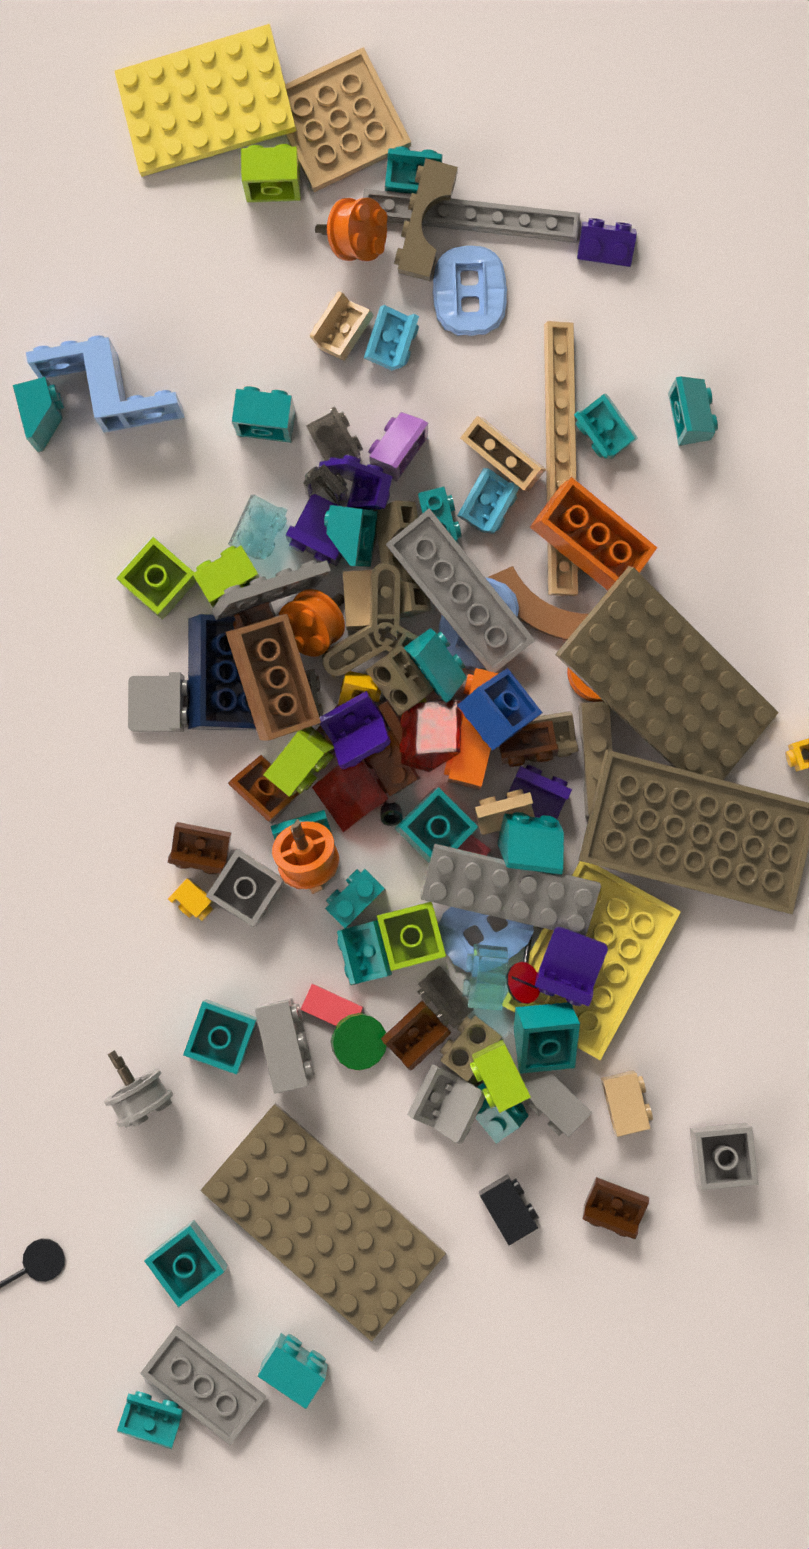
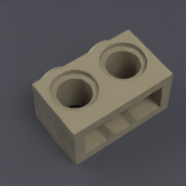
M402 645L366 670L398 715H401L434 691Z
M475 1014L471 1019L468 1016L463 1019L457 1027V1030L460 1032L454 1041L449 1038L439 1051L443 1054L440 1061L467 1082L474 1074L470 1067V1063L474 1062L472 1054L498 1042L502 1038L501 1034ZM474 1027H481L485 1030V1038L481 1042H473L469 1038V1033ZM461 1049L468 1053V1060L464 1064L458 1065L453 1062L452 1055L456 1050Z

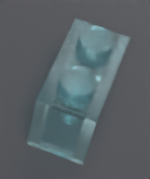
M474 944L472 954H467L466 971H470L469 980L464 979L462 996L467 997L468 1007L502 1010L509 960L507 947Z

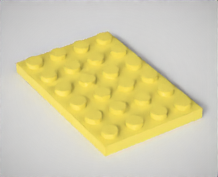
M270 24L114 71L138 170L142 177L297 131Z
M579 861L571 876L600 882L601 885L586 936L605 943L608 946V951L594 984L593 998L589 1007L583 1004L582 1006L572 1004L580 1022L577 1048L601 1061L681 911L598 865ZM542 928L530 950L529 964L537 972L554 930ZM508 991L501 1005L515 1013V1007L566 1003L567 1001L562 996L556 994L555 996H549L540 992L539 997L534 1002L522 1004L514 1000Z

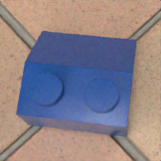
M508 668L476 688L457 705L492 751L543 713Z

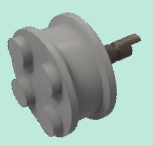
M115 1050L107 1054L124 1083L122 1088L104 1101L106 1106H112L119 1118L116 1122L118 1127L125 1126L127 1128L131 1125L136 1127L148 1120L147 1114L154 1110L159 1112L172 1104L170 1098L173 1096V1092L171 1090L166 1091L159 1078L162 1074L159 1069L134 1079L128 1066L125 1065L122 1056L118 1057Z

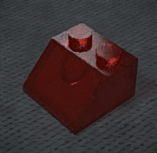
M462 701L417 703L403 713L400 722L402 740L399 747L401 764L431 772L460 754L462 711L457 705Z
M362 761L356 766L341 769L338 765L312 786V789L343 833L389 801Z

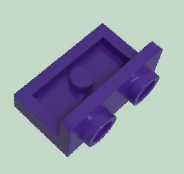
M589 218L588 222L582 221L577 259L631 267L637 231L632 228V224L616 222V225L612 226L606 225L605 220Z

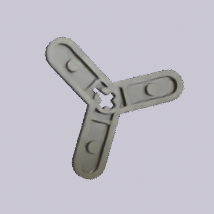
M379 563L372 570L370 625L330 647L323 654L322 665L329 674L333 676L344 675L385 650L391 652L400 645L404 648L419 637L400 626L401 578L400 572L392 564ZM389 626L388 631L397 640L394 641L387 637L380 640L381 635L378 633V630Z

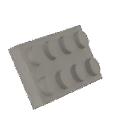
M312 560L301 565V569L292 571L291 568L279 571L275 574L276 577L268 580L263 576L250 582L249 586L243 588L240 585L229 587L224 590L223 596L218 598L217 604L212 609L215 619L218 620L269 601L273 602L300 593L305 589L315 588L331 571L327 560L320 563Z
M177 1325L140 1373L229 1445L232 1444L266 1398L265 1394Z

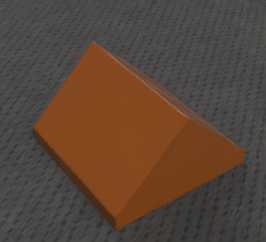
M260 755L233 777L228 784L272 824L300 794L297 792L289 797L267 779L264 774L272 764Z

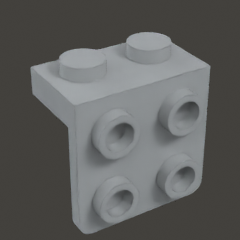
M169 672V676H131L128 681V728L133 732H184V724H188V708L184 707V696H188L189 684L188 680H185V676L181 672Z
M432 1064L407 1115L414 1120L435 1128L455 1143L462 1144L470 1131L478 1111L483 1105L485 1099L484 1092L459 1075Z

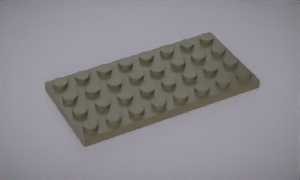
M627 567L555 654L666 761L675 768L724 780L779 713L634 567Z
M605 750L578 861L793 914L809 849V803L611 750Z
M276 1103L200 1190L371 1342L446 1254L439 1245Z

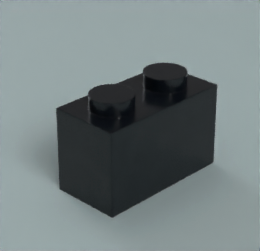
M507 1174L481 1189L479 1195L508 1246L538 1229L535 1220L539 1219V1216L532 1204L526 1205L521 1198V1195L525 1192L517 1178L511 1180Z

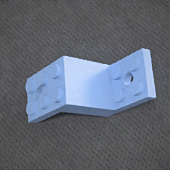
M92 336L88 338V341L84 342L65 341L61 343V346L51 348L49 346H38L33 351L26 352L27 363L38 378H49L86 371L94 418L104 433L185 418L183 407L176 392L171 393L170 390L158 391L154 394L155 396L150 397L134 395L128 397L126 401L118 354L109 337Z

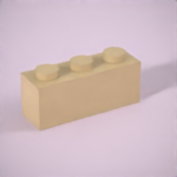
M477 416L460 437V439L524 491H530L546 471L541 464L483 417Z

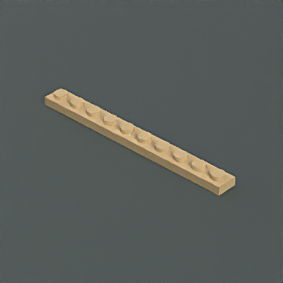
M547 321L544 324L547 503L562 483L571 477L576 480L574 323ZM547 542L548 595H578V566Z

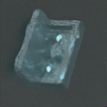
M250 495L228 545L235 546L236 548L241 545L246 554L255 559L264 560L266 556L269 557L275 548L274 539L277 532H280L286 524L287 517L285 515L287 509L277 507L256 495Z

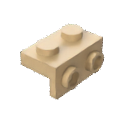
M338 291L333 300L328 304L320 320L315 324L310 333V338L320 350L345 361L374 315L369 309L349 301L344 293Z
M519 789L506 793L507 799L496 801L495 796L479 800L480 806L475 807L474 811L481 834L485 835L500 831L504 813L522 812L530 817H535L531 805L533 804L531 793L524 794L523 790Z

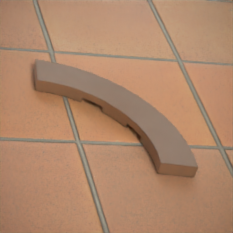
M513 566L488 577L506 584L516 594L519 604L518 617L524 623L549 636L568 640L588 616V614L559 609L540 599L523 583Z

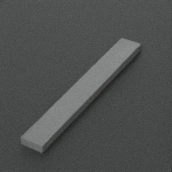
M364 189L363 198L376 200L382 209L386 211L387 222L404 223L405 220L410 221L412 211L408 210L411 194ZM451 199L431 207L423 219L422 226L577 243L580 213Z

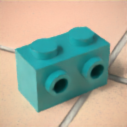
M356 869L346 879L349 885L342 892L336 889L326 899L329 905L325 909L345 929L385 890L366 869L362 872Z

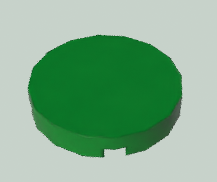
M363 1013L348 1015L339 1021L334 1034H332V1052L336 1059L348 1069L364 1070L371 1068L385 1054L387 1046L381 1038L386 1034V1031L382 1024L370 1015Z

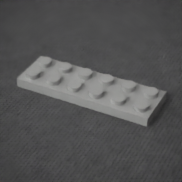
M430 508L386 543V546L487 671L496 673L535 641Z
M434 844L421 892V900L550 930L562 927L586 936L601 885L600 882L566 874L561 875L507 868L502 859Z

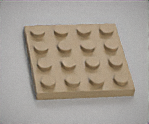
M364 47L286 84L297 131L285 134L292 147L297 146L299 164L313 192L388 158L389 148L394 149L399 146L411 147V140Z

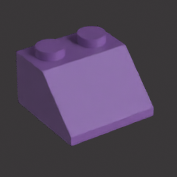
M400 412L397 418L392 417L384 428L386 434L381 441L376 439L368 451L371 454L369 456L370 464L383 468V473L393 476L392 479L396 482L428 438V422Z

